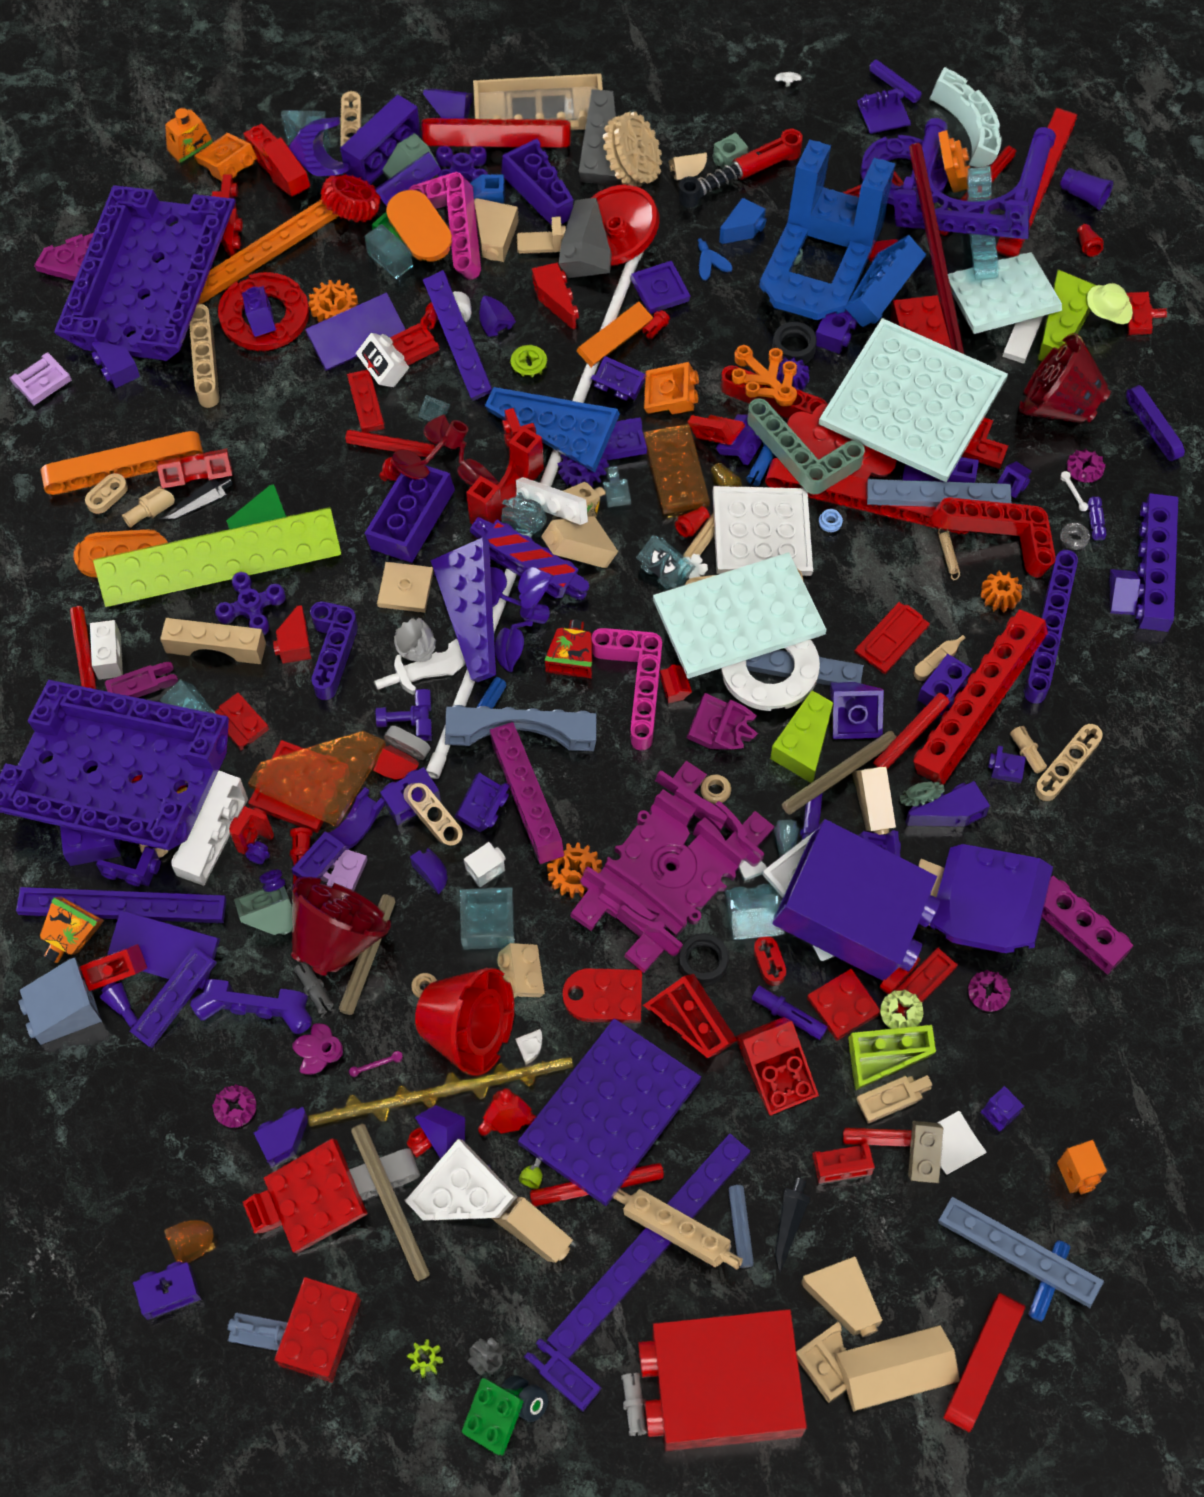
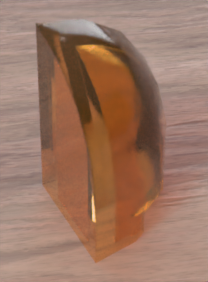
M189 1220L164 1230L176 1262L182 1261L183 1263H189L203 1255L211 1246L214 1237L213 1228L207 1222L201 1220Z

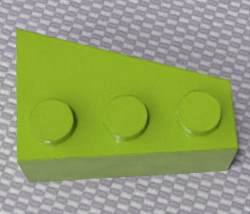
M932 1025L852 1033L848 1037L855 1091L932 1056L936 1052Z

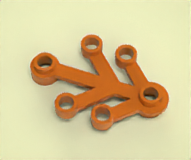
M741 345L735 350V363L739 366H749L757 374H746L745 370L741 368L732 371V381L735 384L747 383L746 395L748 397L774 398L780 406H790L797 398V391L792 387L793 376L797 373V365L793 361H787L783 364V374L785 376L783 384H781L777 380L779 363L783 360L781 349L773 348L769 351L770 365L768 371L753 357V351L749 346ZM759 384L769 385L771 388H760Z

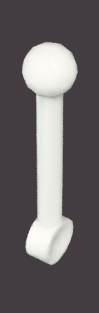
M1067 471L1062 472L1061 480L1068 484L1079 503V509L1086 511L1088 504L1083 502L1070 480V473Z

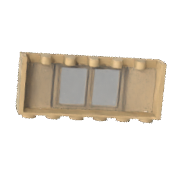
M601 74L475 80V119L567 120L571 122V130L586 129L591 89L602 90Z

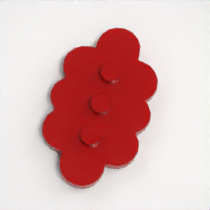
M828 404L819 405L812 414L803 411L796 412L787 421V425L818 460L845 443L854 441L819 425V419ZM863 445L865 453L862 466L851 475L868 479L870 475L879 478L886 477L895 468L896 459Z

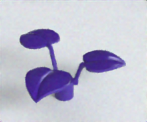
M491 567L492 606L497 605L499 598L521 606L520 615L525 620V622L513 624L510 629L502 628L496 638L495 653L501 666L509 672L513 671V667L524 647V636L517 628L531 627L533 622L544 624L549 618L550 611L548 606L538 604L554 576L538 568L530 567L523 572L518 584V589L521 593L519 596L521 601L502 593L507 586V578L502 570Z

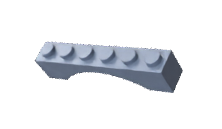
M462 705L446 707L445 745L470 746L477 740L490 735L489 729L513 722L516 730L531 731L548 736L568 750L594 751L596 713H589L587 711L574 713L563 710L540 711L535 708L515 710L511 707L491 709L487 706L466 708Z

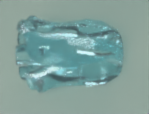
M518 492L515 497L503 501V504L507 507L502 509V523L511 525L515 531L521 534H535L544 528L547 522L546 514L541 504L537 501L525 498L522 492Z

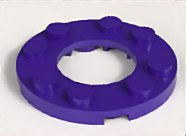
M898 135V138L887 139L884 137L875 141L866 150L862 160L861 176L863 181L874 158L886 161L895 158L911 160L909 146L915 143L922 145L923 140L912 136ZM939 153L931 181L936 189L943 193L948 177L944 167L943 156ZM891 183L888 204L894 206V190L903 189V185L897 186Z

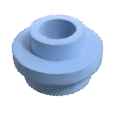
M834 509L824 511L819 517V526L824 531L835 532L842 526V516Z

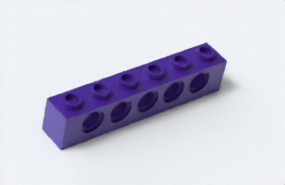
M1150 493L1147 501L1142 502L1140 516L1144 517V522H1141L1139 536L1143 537V542L1140 543L1138 556L1142 557V563H1139L1137 573L1138 577H1141V583L1138 592L1140 604L1136 608V619H1139V628L1168 632L1174 621L1178 497Z

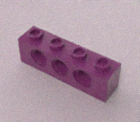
M1054 876L1051 877L1042 918L1108 975L1128 955L1133 944L1124 933L1114 929L1105 916L1097 914L1091 909L1089 903L1084 898L1076 896L1070 890L1067 883L1058 880ZM1057 903H1064L1068 909L1059 908ZM1077 920L1085 921L1088 926H1080L1077 923ZM1097 937L1104 938L1108 944H1101L1098 942Z

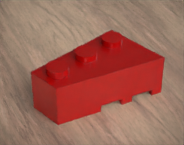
M694 974L683 976L643 1005L659 1016L666 1025L675 1029L682 1035L683 1039L707 1058L718 1055L738 1041Z

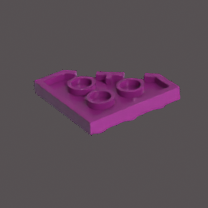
M94 233L84 237L82 234L65 240V244L55 248L53 245L44 248L35 263L36 271L75 281Z

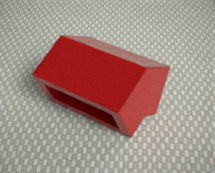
M671 665L667 669L660 670V679L668 704L684 700L692 693L682 666Z
M268 1190L260 1194H253L243 1202L254 1233H264L282 1226Z

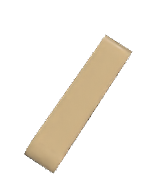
M197 304L189 325L194 384L200 404L203 407L210 408L219 402L213 324L208 308L203 304Z

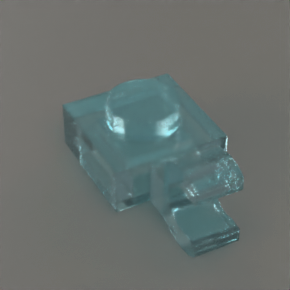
M617 466L607 467L609 482L603 483L607 496V507L631 504L627 479L619 480Z

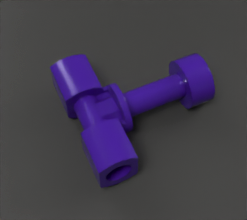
M419 689L415 691L416 706H411L410 711L387 712L386 707L376 708L377 727H387L388 722L411 721V725L416 726V736L424 741H431L432 723L431 719H429V711H431L430 690Z

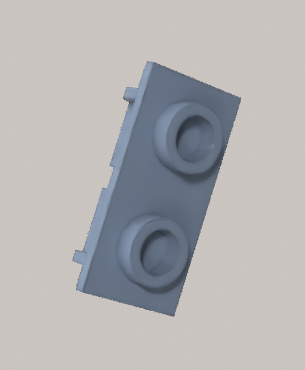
M235 1313L234 1319L229 1321L228 1330L230 1335L228 1341L278 1351L288 1323Z

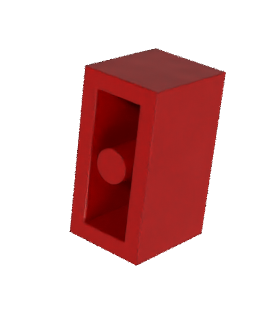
M139 944L90 961L80 966L88 990L91 991L135 975L147 969V965Z

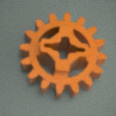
M329 280L328 285L320 283L321 288L314 287V294L309 295V307L312 316L317 317L318 322L327 320L358 304L354 288L350 289L348 283L342 286L341 280H338L336 284H333L332 280Z
M578 842L575 848H571V845L567 843L564 856L551 860L552 863L547 865V869L550 872L548 880L553 881V889L560 887V895L562 896L566 892H570V898H574L575 893H579L580 897L583 898L584 891L589 890L580 883L586 867H592L597 873H600L602 870L600 869L602 867V860H597L598 853L595 851L590 854V846L588 845L581 849ZM562 863V864H563V869L561 870V873L559 874V873H558V868H559L560 864Z

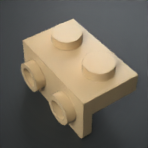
M510 943L498 953V966L505 973L503 976L505 981L511 983L514 998L517 996L540 998L545 994L537 945Z

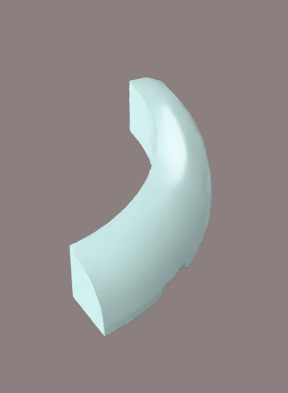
M944 67L930 99L949 110L966 129L972 146V156L969 165L986 167L994 162L1000 150V124L997 115L979 90L974 91L966 84L967 80Z

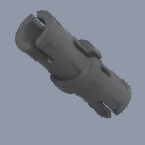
M302 962L301 964L306 972H303L299 964L294 968V971L304 985L303 991L307 996L311 997L318 1013H325L326 1010L322 1002H324L328 1010L334 1004L323 989L324 983L322 980L316 977L309 964Z

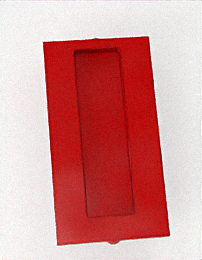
M898 602L854 652L886 674L929 627L930 623L924 620L923 616L910 606Z

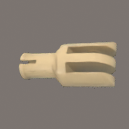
M159 486L139 498V505L122 514V517L131 528L145 517L154 518L173 505L174 496Z

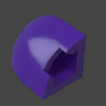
M483 296L479 313L482 327L487 336H497V332L506 327L509 330L516 321L508 308L492 297Z
M427 848L424 854L421 851H417L410 856L412 867L440 894L445 888L448 878L446 867L430 848Z

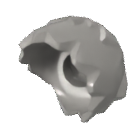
M412 618L408 622H403L402 626L396 630V635L394 636L397 652L403 658L412 661H427L432 658V653L436 648V639L427 623L421 618H417V620Z

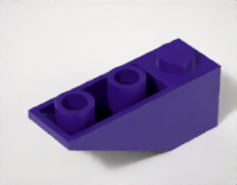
M961 457L947 482L975 483L979 460ZM907 464L905 465L903 480L944 482Z
M975 781L967 785L962 783L956 786L952 792L946 795L942 793L938 799H934L931 803L912 807L908 812L905 823L907 826L964 827L985 817L990 805Z

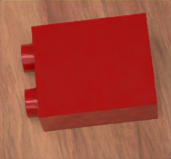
M790 1310L653 1324V1341L639 1342L642 1378L657 1376L659 1390L658 1400L645 1401L648 1437L664 1436L665 1451L802 1437L807 1429Z

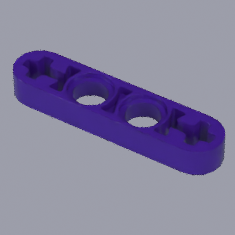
M1140 385L1128 389L1126 397L1129 405L1166 458L1174 461L1183 457L1185 451L1182 442L1145 389Z

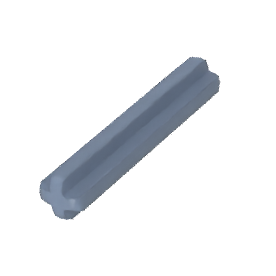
M733 1185L729 1187V1197L737 1256L743 1259L739 1267L749 1268L753 1266L754 1262L744 1187L742 1185Z

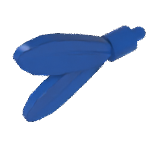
M701 238L698 239V247L701 251L699 275L703 281L710 277L711 264L724 272L732 271V265L726 258L710 250L707 243Z

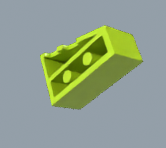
M812 690L773 744L770 759L812 783L828 728L833 702Z

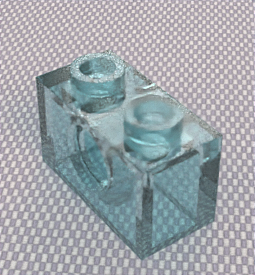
M382 224L365 235L367 253L395 279L413 267L408 247Z

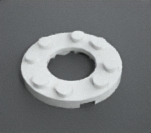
M811 640L785 647L793 658L794 670L791 676L783 682L764 684L757 681L749 674L746 660L721 668L723 681L736 699L752 708L765 711L785 707V709L791 708L807 698L816 685L820 668L816 647Z

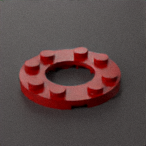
M271 272L248 275V279L240 283L236 281L224 292L218 307V316L222 330L232 342L243 348L257 351L280 348L296 339L308 322L309 306L306 294L300 289L298 283L287 276ZM264 286L267 296L277 298L285 305L286 313L280 323H275V331L255 337L250 325L244 322L242 317L243 309L245 308L242 292H246L251 287Z

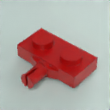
M1149 292L1126 293L1133 311L1132 318L1127 323L1128 335L1152 334V319L1166 318L1167 309H1153L1150 304Z

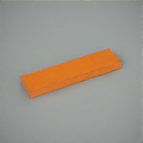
M637 302L579 346L576 351L592 368L604 356L609 355L646 326L653 317L640 302Z

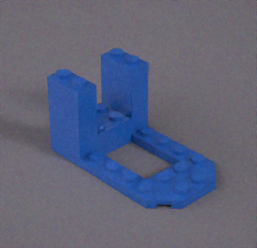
M809 140L796 167L788 223L761 277L759 287L769 295L770 302L774 308L819 320L826 318V314L832 312L839 314L846 311L845 307L855 291L883 226L895 163L874 158L861 185L858 198L824 188L831 145ZM807 236L848 247L832 284L791 272Z

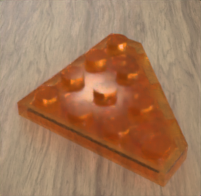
M361 731L260 762L248 785L250 788L338 827L379 758L382 749L386 746V742L372 734Z

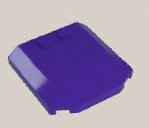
M961 844L950 847L936 897L940 899V904L934 918L930 922V927L934 930L937 928L946 935L948 940L956 944L1001 953L1014 952V948L1029 946V949L1035 948L1053 873V866L1040 858Z

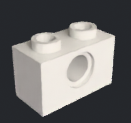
M115 620L90 623L92 667L98 680L123 675L121 634Z

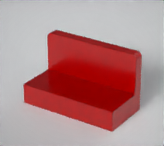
M692 415L687 421L696 438L731 445L745 427L743 421L713 415L708 416V418Z

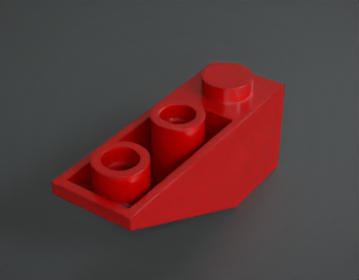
M558 263L532 268V280L538 300L569 327L576 329V319H579L577 306H573L571 303L573 296L571 289L566 288L565 285L567 284L565 271H560Z

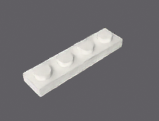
M524 477L516 480V495L519 503L580 525L588 522L586 499Z

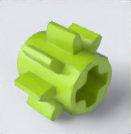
M426 1339L425 1345L422 1346L414 1343L416 1349L414 1354L407 1355L408 1359L415 1361L410 1367L411 1371L414 1372L419 1368L422 1378H425L426 1372L429 1371L437 1374L436 1364L443 1363V1358L436 1357V1354L441 1350L439 1345L432 1349L428 1339ZM425 1353V1355L429 1356L431 1362L428 1364L424 1361L421 1362V1354Z

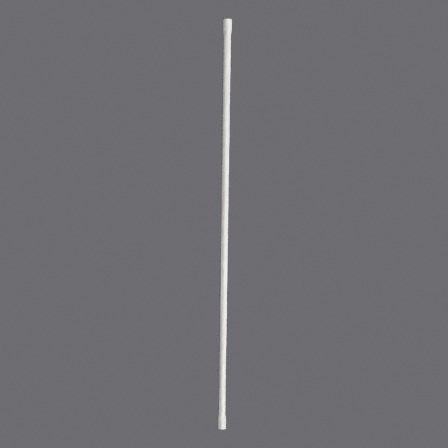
M643 252L626 262L600 330L617 318L631 282V274L635 272ZM599 362L592 368L586 364L572 401L584 403L592 383L590 378L592 374L595 375ZM555 449L551 453L540 481L541 484L549 487L552 486L559 468L558 463L562 460L560 457L562 453ZM530 507L520 534L532 537L541 510ZM506 568L504 574L507 578V586L502 593L509 596L517 574ZM499 598L497 605L493 607L494 632L506 604V600ZM468 669L453 706L462 705L466 707L475 681L470 678ZM445 726L426 769L429 776L434 779L440 777L450 745H445Z

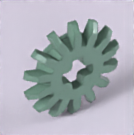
M932 781L916 784L907 791H904V795H900V802L906 806H918L920 803L925 805L927 801L931 803L934 799H938L945 791L944 785H940L939 782L932 783Z

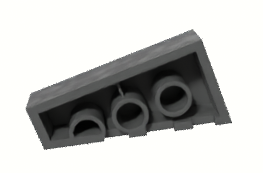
M591 89L579 168L581 182L610 186L623 185L621 178L617 179L615 176L616 172L611 170V163L606 159L607 151L603 146L606 144L603 139V134H606L604 128L608 125L609 120L616 117L613 91Z

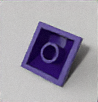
M440 89L423 90V95L441 118L468 119L473 93Z
M857 682L830 683V701L833 702L831 711L832 738H879L882 736L884 690Z

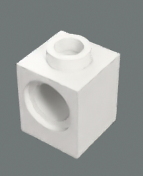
M490 842L464 858L465 869L478 886L482 887L505 871L504 860L506 858L498 847L494 849Z

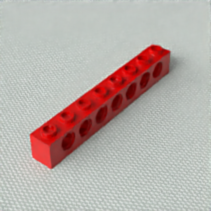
M1021 609L1018 610L1015 616L1009 619L1005 631L995 639L989 654L983 656L979 668L970 675L966 687L956 695L950 710L943 714L941 723L936 730L931 731L927 743L915 754L913 762L917 774L934 782H939L940 785L945 784L1048 634L1044 619Z

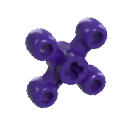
M474 146L470 149L469 154L457 153L453 155L450 147H439L436 150V162L439 166H449L450 169H443L438 174V177L458 172L467 181L470 180L472 182L480 175H488L486 170L474 168L475 166L480 167L485 164L487 157L485 148Z
M238 572L232 578L233 588L239 593L238 600L234 603L222 602L218 604L215 609L216 617L222 624H230L234 621L235 617L244 615V617L250 619V628L262 629L263 635H265L269 631V622L262 615L263 608L270 604L274 606L281 605L286 598L285 591L281 585L271 584L267 587L266 591L258 593L256 590L251 589L252 582L250 576L245 572Z

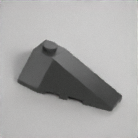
M597 198L575 200L561 243L559 265L565 271L568 278L610 273L612 252L608 244V237L603 226Z

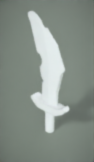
M455 639L449 643L447 651L433 653L432 658L427 661H416L403 666L402 656L397 655L394 664L396 673L375 680L376 689L379 690L400 682L405 691L414 695L416 687L411 682L429 677L453 676L466 664L458 640Z

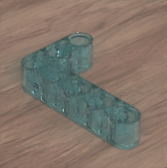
M991 166L968 168L967 201L991 200ZM969 234L975 280L998 278L999 266L995 236Z

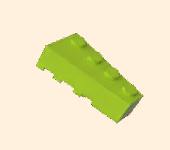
M1058 270L1053 289L1062 303V311L1047 315L1038 360L1043 361L1054 347L1059 349L1065 343L1062 339L1067 335L1079 333L1091 311L1087 303L1088 292L1097 285Z

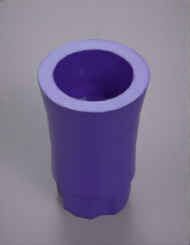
M1068 168L1062 177L1060 186L1068 191V193L1079 197L1100 210L1111 194L1113 181Z

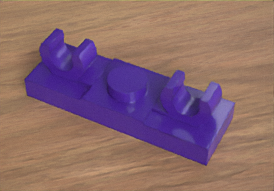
M428 151L375 190L387 206L390 199L397 193L408 190L413 185L430 180L442 170Z

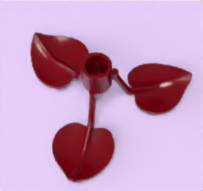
M445 415L436 417L428 422L423 430L425 437L430 442L438 444L425 460L421 461L417 454L409 450L396 451L391 460L393 466L403 475L412 479H424L430 473L425 465L442 446L450 449L460 447L459 463L461 466L458 467L457 472L466 483L473 485L482 476L492 483L498 484L495 477L482 464L473 459H466L464 461V448L467 443L463 440L468 432V427L458 420H453L449 424Z

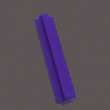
M874 60L870 64V71L894 89H902L903 95L910 101L916 103L920 100L921 91L883 63Z

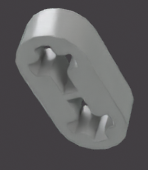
M390 726L384 735V739L390 745L420 760H424L431 749L424 740L397 726Z

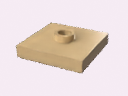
M386 562L377 602L378 607L425 613L434 572L433 567Z

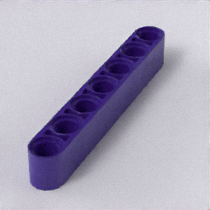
M1070 550L1060 551L1052 567L1041 618L1046 621L1048 634L1032 656L1024 690L1025 698L1031 703H1041L1044 701L1051 685L1078 563L1077 555ZM1038 665H1042V666H1044L1046 669H1042V668L1038 667ZM1033 686L1040 687L1042 690H1037Z

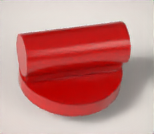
M392 457L387 458L383 463V470L379 474L383 481H387V479L395 481L400 475V472L391 462Z
M422 1128L415 1129L409 1135L407 1145L416 1158L432 1147Z

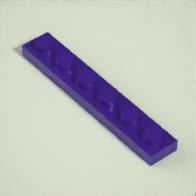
M442 270L423 279L471 399L474 401L491 393L493 388L446 273Z

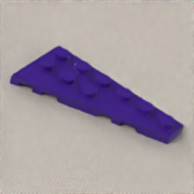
M482 537L431 560L470 678L476 682L496 675L489 540Z

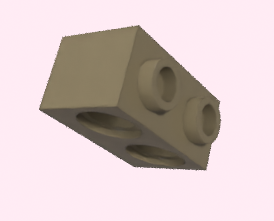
M912 1122L908 1176L911 1181L939 1183L944 1129L940 1123Z

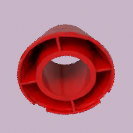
M485 968L432 982L423 990L417 1003L415 1024L418 1034L461 1071L469 1075H482L500 1059V1055H497L502 1043H508L514 1019L513 989L511 983L505 981L503 977L505 973L498 969Z

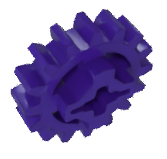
M604 451L596 471L593 472L561 454L560 457L563 462L558 463L560 468L558 472L566 485L570 484L573 487L586 482L593 487V481L600 482L599 476L607 474L604 468L609 467L606 461L608 456Z

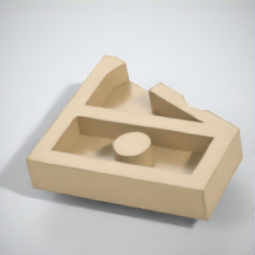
M839 1322L796 1352L797 1360L828 1403L846 1391L835 1356L836 1353L846 1351V1348L843 1347L842 1329Z

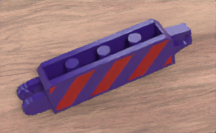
M478 517L472 524L470 533L478 539L483 537L489 540L490 558L520 577L530 567L552 574L554 577L545 592L555 598H562L565 593L578 600L586 598L590 587L589 583L577 574L579 569L572 562L552 554L549 548H543L529 536L515 531L507 523L496 520L493 524Z

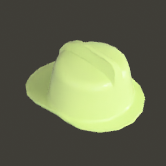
M1112 283L1104 286L1097 285L1088 292L1087 303L1095 315L1118 324H1126L1131 320L1133 314L1129 297L1121 286Z

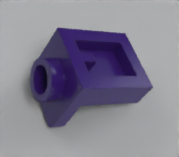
M998 746L995 754L991 753L989 757L988 768H992L991 778L1021 783L1026 757L1002 753L1003 746Z

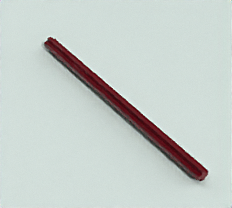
M915 143L909 146L940 305L951 348L964 354L923 149L920 143Z

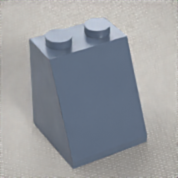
M75 958L69 959L20 989L22 999L19 1000V1005L24 1015L27 1014L30 1021L26 1023L28 1033L31 1038L35 1037L41 1045L102 1021L92 990H88L80 965Z

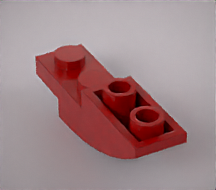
M223 174L221 191H212V196L232 199L238 197V185L234 184L232 174ZM236 203L221 239V243L230 257L236 254L237 249H240L241 241L238 235L243 229L242 218H238Z

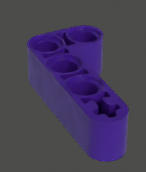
M317 602L310 610L313 625L317 631L327 633L311 681L316 696L321 700H328L334 697L337 692L358 625L355 613L351 608L328 602ZM343 621H350L346 624H342ZM338 641H343L341 644H334ZM330 662H336L334 665H327Z

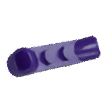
M207 979L205 980L203 993L192 999L190 1003L191 1008L199 1020L202 1021L207 1020L222 1009H227L237 1015H245L248 1012L255 1013L258 1017L270 1019L272 1016L282 1017L294 1034L305 1032L312 1024V1017L305 1009L308 996L294 990L280 989L279 997L271 998L233 992L229 981Z

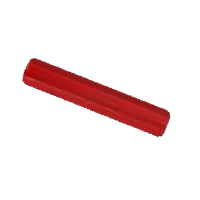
M845 1128L843 1131V1142L845 1144L858 1145L868 1143L869 1145L910 1146L912 1130Z

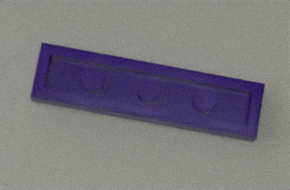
M194 946L131 1028L130 1032L152 1048L217 962L201 949Z

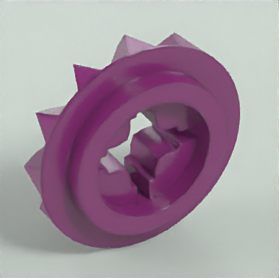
M1086 448L1083 451L1076 450L1074 454L1069 456L1067 461V469L1074 479L1086 483L1098 480L1103 475L1106 465L1103 463V456L1096 455V451L1089 452ZM1090 461V466L1082 470L1083 463Z
M986 970L977 973L969 983V997L972 1003L981 1010H1000L1010 999L1011 988L1007 983V978H1003L999 972ZM994 983L993 990L997 992V994L992 993L986 999V989L983 988V986L988 987L989 984Z
M237 1084L224 1087L219 1094H216L214 1104H212L214 1116L226 1127L235 1128L243 1126L255 1114V1097L247 1087ZM239 1099L238 1104L242 1110L233 1109L229 1112L230 1107L226 1101L235 1102Z

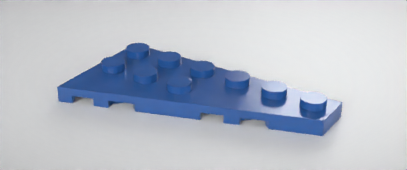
M493 387L485 404L488 412L502 420H505V410L514 408L520 426L534 423L536 434L542 437V443L593 472L597 469L620 415L618 409L496 387Z

